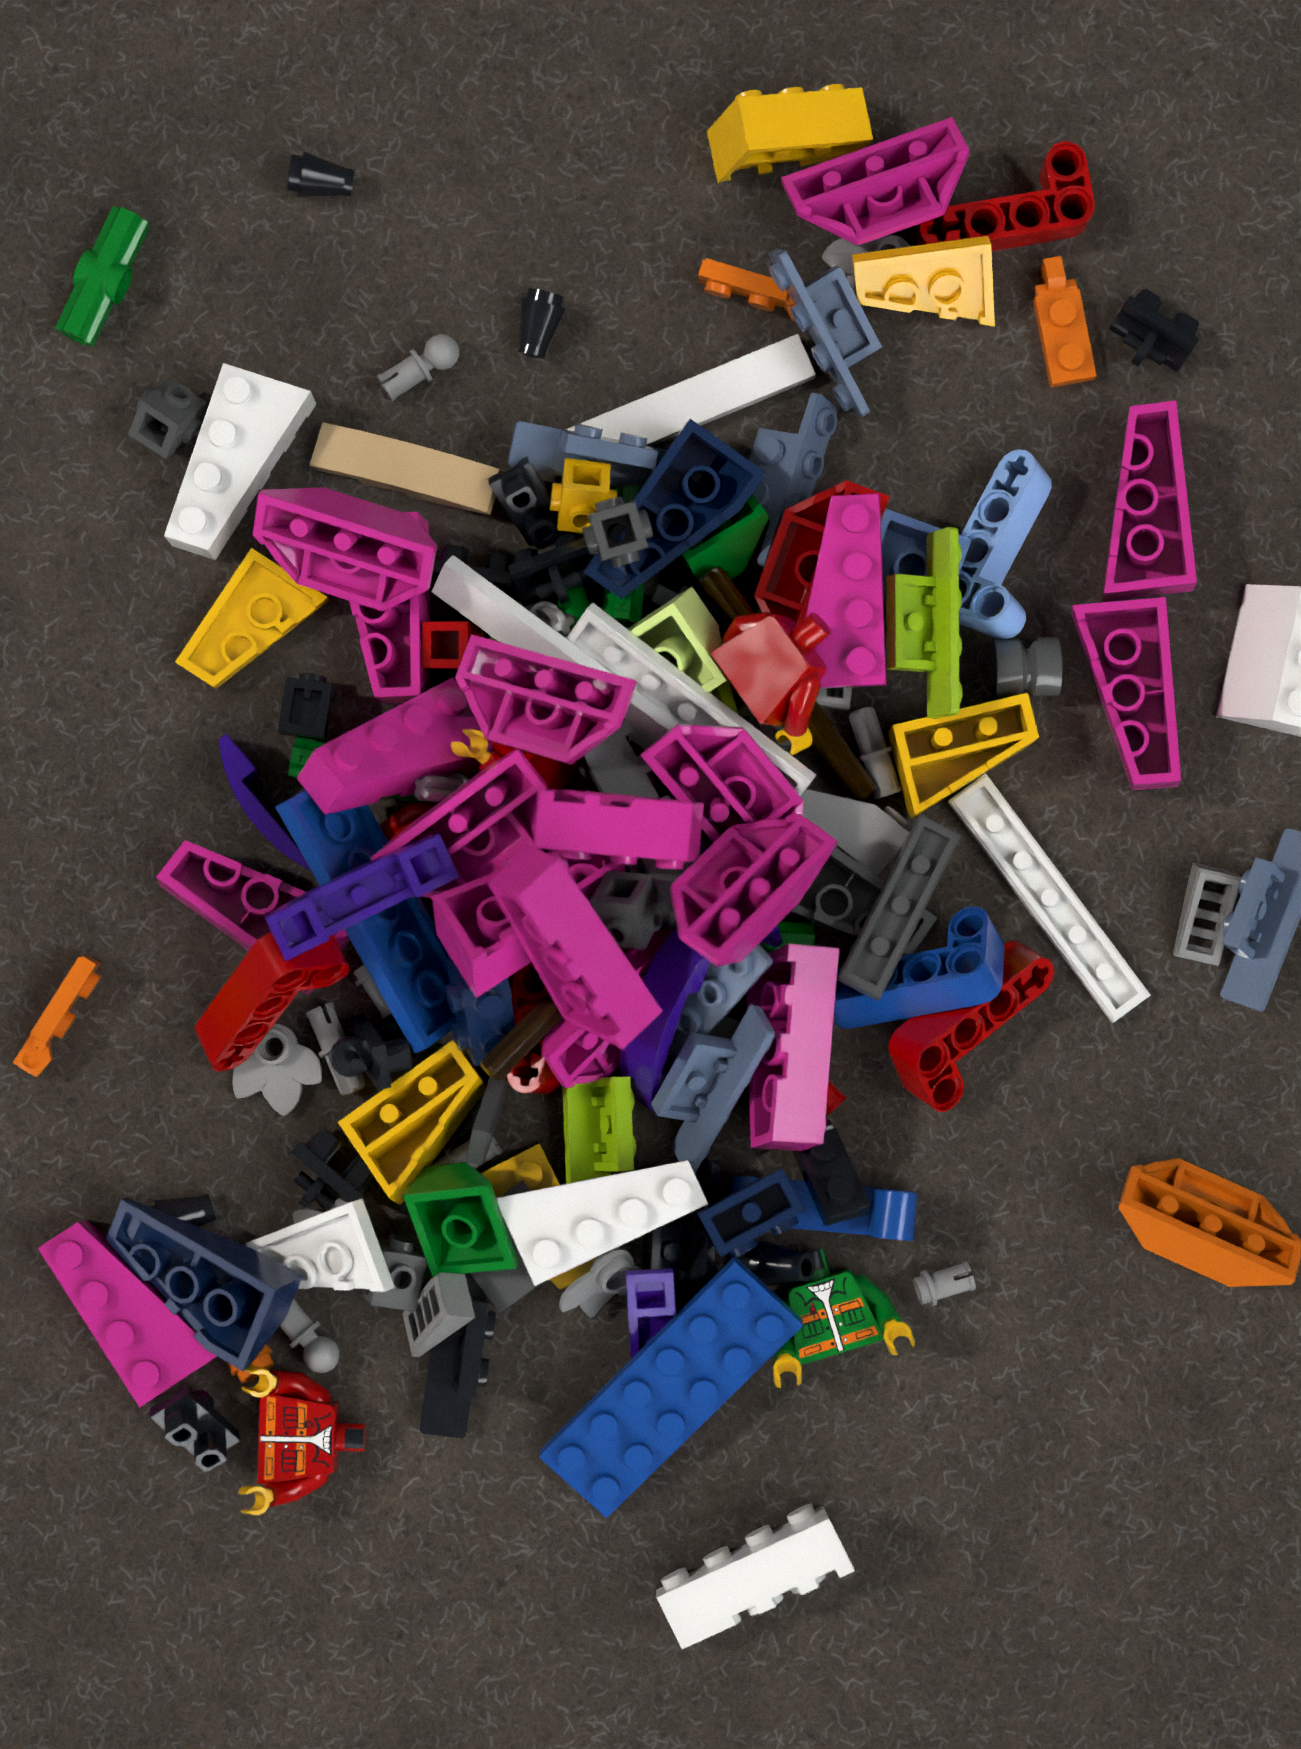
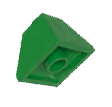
M753 494L750 495L738 513L680 555L681 560L701 590L705 591L700 584V578L714 567H722L730 579L745 571L769 519L767 513Z
M466 1162L424 1167L403 1194L432 1277L441 1272L464 1274L516 1269L519 1262L491 1182Z

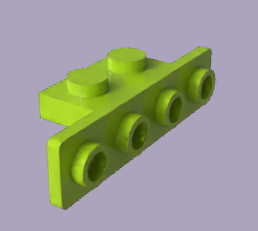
M946 527L927 534L926 576L905 574L886 576V670L927 672V717L935 719L957 715L959 713V704L962 700V686L959 682V657L962 652V640L959 635V610L962 604V594L959 589V563L962 550L958 542V528Z
M630 1076L605 1077L589 1083L576 1084L570 1088L562 1086L566 1184L610 1176L611 1171H634V1157L637 1146L633 1136L632 1110L635 1098L631 1089Z

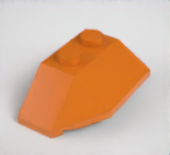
M1180 1158L1158 1161L1145 1166L1142 1164L1135 1165L1130 1168L1118 1208L1144 1249L1228 1287L1293 1284L1301 1259V1238L1297 1234H1292L1284 1219L1264 1196Z

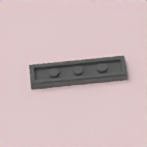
M921 814L916 818L837 976L838 981L876 1001L881 998L961 835Z

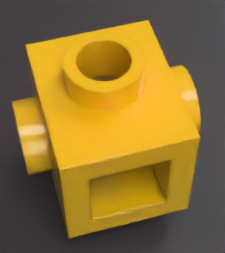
M565 458L561 484L552 483L550 511H558L557 530L583 534L582 528L590 525L588 515L597 512L595 504L617 497V490L610 489L611 463Z

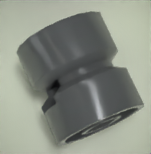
M1058 637L1030 638L1026 646L1022 644L1019 638L991 640L989 664L993 698H1007L1020 695L1025 689H1028L1033 696L1060 695L1062 686V654Z

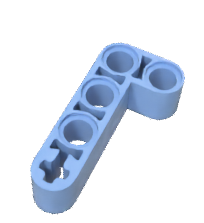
M1018 449L1011 451L1001 459L960 535L971 539V543L959 573V589L962 595L965 594L959 610V624L997 639L1013 638L1019 634L1025 625V610L1001 584L1052 487L1051 478L1035 457L1026 450ZM983 555H985V557L978 562V560H979ZM1003 607L1000 613L994 616L995 612Z

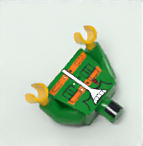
M823 1248L804 1252L813 1256L815 1271L809 1281L787 1286L786 1295L780 1298L803 1319V1326L773 1355L775 1362L773 1376L776 1387L781 1388L780 1374L790 1371L794 1373L797 1386L802 1383L801 1365L885 1340L887 1348L892 1355H898L893 1341L899 1336L907 1337L911 1346L914 1347L915 1340L910 1327L902 1322L889 1296L866 1275L852 1274L848 1268L830 1273Z

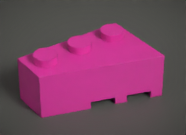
M574 789L539 790L534 848L563 851L562 857L589 860L591 859V853L609 855L608 862L619 864H637V857L655 859L654 867L683 869L684 861H695L699 858L704 803Z

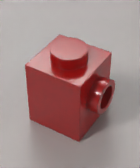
M422 622V668H459L471 634L486 638L485 632L479 631V627L473 622Z

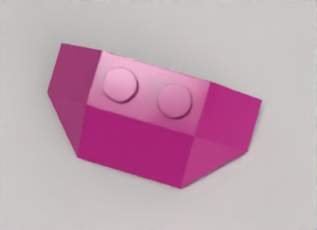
M953 117L781 177V181L798 217L858 246L943 216L968 160L969 148Z
M324 487L266 489L258 493L253 536L261 545L265 544L273 558L297 584L380 611H385L430 588L437 544L410 514Z
M472 634L455 677L487 740L514 749L519 748L521 751L572 765L621 728L637 682L630 678Z
M677 724L640 754L677 800L704 803L702 830L713 843L730 826L761 820L786 819V816L802 815L803 813L802 797L744 727Z
M517 748L488 765L418 817L370 859L374 860L437 833L440 834L459 878L422 895V897L429 898L502 870L529 845L534 847L539 790H547L548 785L520 749Z
M801 814L786 816V819L761 820L730 826L671 884L670 892L679 938L717 967L742 961L801 901L835 849L838 841Z
M665 928L655 931L645 950L631 948L624 954L641 980H643L653 959L673 929L669 931ZM562 1018L543 1038L542 1056L560 1084L565 1088H570L576 1084L589 1083L608 1077L619 1066L621 1048Z

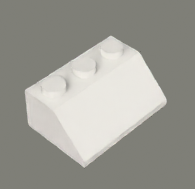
M1245 585L1216 717L1301 737V586Z

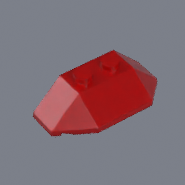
M846 480L785 509L753 596L760 612L789 617L797 625L806 618L831 496L879 494L881 520L890 496Z

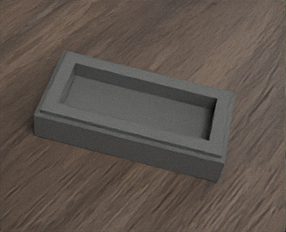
M507 1076L500 1081L489 1077L473 1126L465 1162L480 1166L482 1163H485L508 1086Z

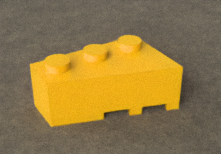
M831 84L821 88L819 91L804 92L802 87H791L777 94L762 95L760 90L742 92L735 97L730 106L707 130L718 183L731 180L730 175L735 170L757 166L758 174L760 175L773 172L771 163L799 161L800 167L826 162L863 149L873 140L862 87L845 89L843 84Z
M1028 693L961 708L957 715L938 719L924 717L892 725L888 731V736L893 748L892 752L909 820L1025 749L1039 738Z
M452 1040L394 1081L390 1088L383 1089L338 1121V1124L387 1196L398 1205H401L404 1201L403 1194L423 1168L432 1164L484 1094L487 1084L464 1051H459L455 1041Z

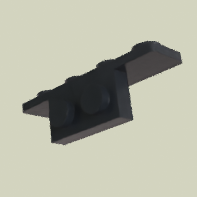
M703 1159L695 1173V1177L708 1204L644 1234L642 1270L673 1268L675 1299H681V1309L717 1274L714 1266L715 1245L697 1213L700 1209L717 1201L721 1193L723 1182L720 1173V1162L715 1160Z
M469 1273L464 1274L475 1318L430 1350L419 1426L422 1434L464 1438L467 1432L471 1397L476 1398L478 1386L485 1387L487 1383L489 1359L482 1358L484 1339L492 1340L496 1312L489 1311L490 1303L486 1300V1296Z

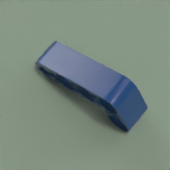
M977 906L961 909L950 920L947 947L902 955L878 1001L837 980L834 1023L840 1028L852 1029L981 1005L994 999L1001 991L1003 983L1005 947L987 912ZM842 967L838 968V970H837V976H838V974H839V972H840V970H841Z
M733 1175L731 1193L760 1177ZM789 1180L805 1210L796 1216L799 1223L792 1227L794 1229L861 1234L894 1240H914L918 1195L916 1192L862 1186L871 1205L869 1214L825 1226L805 1181Z

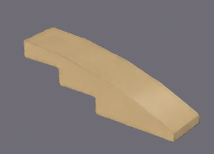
M322 422L309 464L318 471L354 478L365 485L402 492L413 499L490 515L496 497L489 486L488 478L503 473L498 468L438 450Z

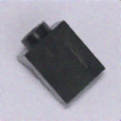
M300 673L299 679L286 678L278 725V733L280 735L320 741L326 740L332 701H335L336 690L333 684L326 683V677L313 673Z

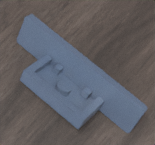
M774 249L768 253L773 262V265L769 267V272L777 287L782 292L787 289L795 305L790 308L796 324L803 332L808 330L816 346L811 348L817 364L824 372L829 370L837 386L832 388L837 402L845 412L851 410L853 414L860 417L866 416L870 413V410L848 367L879 350L882 346L842 268L834 266L804 284L787 251Z
M810 394L798 434L763 428L758 430L749 461L766 472L752 493L769 517L766 523L769 526L757 561L758 565L762 568L765 566L784 510L810 498L816 479L822 473L824 466L823 457L829 438L835 432L838 408L822 394Z
M517 421L514 425L508 465L514 467L520 460L528 456L537 472L562 477L565 458L611 463L610 486L633 485L642 487L667 449L647 446L646 437L628 433H620L619 440L601 437L603 429L582 424H575L574 431Z
M1290 828L1284 830L1272 862L1255 858L1252 868L1245 871L1239 885L1241 896L1235 911L1230 912L1226 917L1222 929L1224 937L1222 944L1235 953V957L1220 996L1224 1000L1259 1012H1263L1266 1008L1301 918V832Z
M759 944L740 962L717 967L710 961L700 992L687 994L664 1066L671 1069L691 1032L709 1035L769 968L773 960Z
M750 1005L731 1039L691 1032L651 1103L657 1116L685 1120L672 1142V1149L679 1162L688 1160L694 1174L703 1159L708 1156L718 1133L728 1121L731 1111L743 1090L749 1085L752 1075L765 1052L772 1045L775 1032L760 1006Z

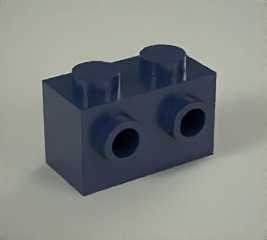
M449 959L446 960L450 985L445 986L448 1004L452 1013H455L457 1022L452 1024L453 1037L458 1050L466 1049L474 1066L481 1065L482 1059L515 1027L508 978L476 998L453 960Z
M778 1167L700 1209L697 1213L720 1256L729 1252L733 1259L756 1247L757 1243L754 1238L771 1230L773 1235L776 1236L797 1225L799 1221L796 1216L805 1210L783 1169Z

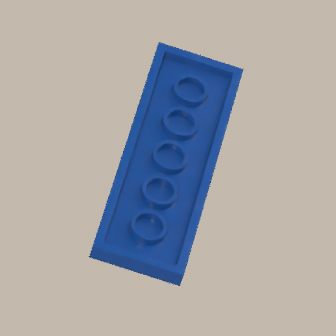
M303 790L275 807L319 885L372 861L370 858L389 843L368 805L325 815L308 792ZM410 897L345 929L414 1053L427 1049L452 1030V1024L457 1022L455 1013H452L445 992V986L450 985L446 960H449L450 957L438 938L435 923L420 897Z
M733 1258L539 1450V1458L605 1518H608L803 1326V1319L740 1260Z

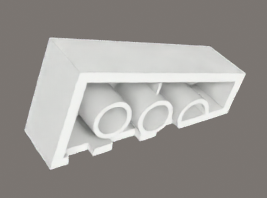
M223 363L164 537L173 547L214 560L217 559L246 514L247 508L259 489H262L270 477V472L294 440L295 434L305 418H308L314 409L316 402L311 391Z
M688 1160L496 1198L502 1216L535 1286L708 1204Z
M812 1504L799 1507L786 1516L789 1521L788 1523L774 1530L771 1529L770 1525L760 1527L745 1536L747 1544L731 1552L728 1546L719 1548L703 1558L704 1566L688 1573L685 1567L680 1568L661 1579L663 1586L656 1589V1598L682 1649L735 1626L741 1621L739 1613L744 1610H748L750 1615H756L776 1607L784 1598L782 1593L791 1590L792 1594L800 1593L803 1595L819 1588V1582L825 1579V1574L830 1571L836 1570L839 1578L855 1571L823 1505L816 1509L813 1508Z

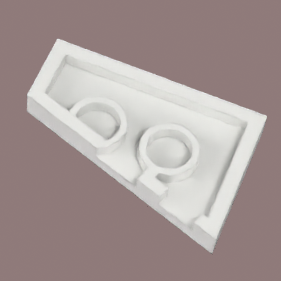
M362 1198L245 1243L247 1247L266 1254L302 1275L303 1277L298 1289L329 1287L334 1288V1290L349 1291L357 1288L385 1292L395 1288Z

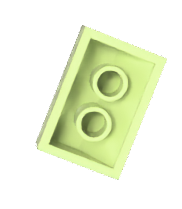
M692 586L628 628L630 632L671 662L678 670L684 672L697 682L707 693L728 680L711 655L715 649L723 645L719 626Z

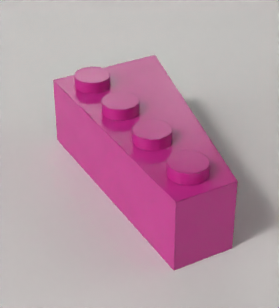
M879 494L831 496L806 617L812 612L819 615L831 631V634L814 648L827 668L826 673L820 679V689L887 686Z
M403 512L410 514L429 535V522L419 512ZM430 588L385 611L349 601L361 638L359 641L374 697L386 705H401L431 689V668H422V622H430Z
M1166 597L1072 605L1071 615L1131 790L1178 787L1181 782Z
M452 677L316 748L297 779L325 815L377 803L380 798L399 794V797L414 794L416 789L415 781L427 775L450 777L454 773H462L467 777H474L481 771L478 768L481 763L476 758L458 757L452 751L451 743L461 742L470 748V739L462 730L471 729L481 732L482 730L464 692ZM488 740L487 750L491 753L494 751L492 747L493 742Z
M186 840L156 876L160 887L248 952L261 937L271 932L265 916L306 893V891L286 884L278 878L252 870L237 861ZM345 929L334 934L342 951L350 942ZM313 989L301 991L309 995Z
M529 845L491 879L488 884L563 1019L624 1049L663 1011L571 877V870L568 864L554 852L548 854Z
M559 850L547 852L548 854L551 852L558 854L568 864L571 870V877L589 903L607 871L626 872V864L608 862L609 855L591 853V859L587 860L562 857L563 851ZM501 870L432 896L436 934L476 998L532 962L488 884Z

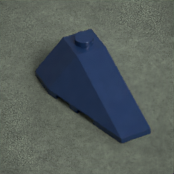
M689 419L632 500V502L635 501L638 511L646 510L653 537L646 538L648 548L638 551L640 560L613 568L611 559L600 562L599 555L596 553L583 573L620 599H623L738 513L766 472L695 421ZM616 524L608 537L613 542H620L625 537V530L621 525Z
M127 1197L121 1199L106 1241L143 1281L149 1280L167 1299L164 1305L172 1314H180L197 1332L193 1337L204 1349L241 1371L248 1369L286 1318L303 1277L264 1253Z

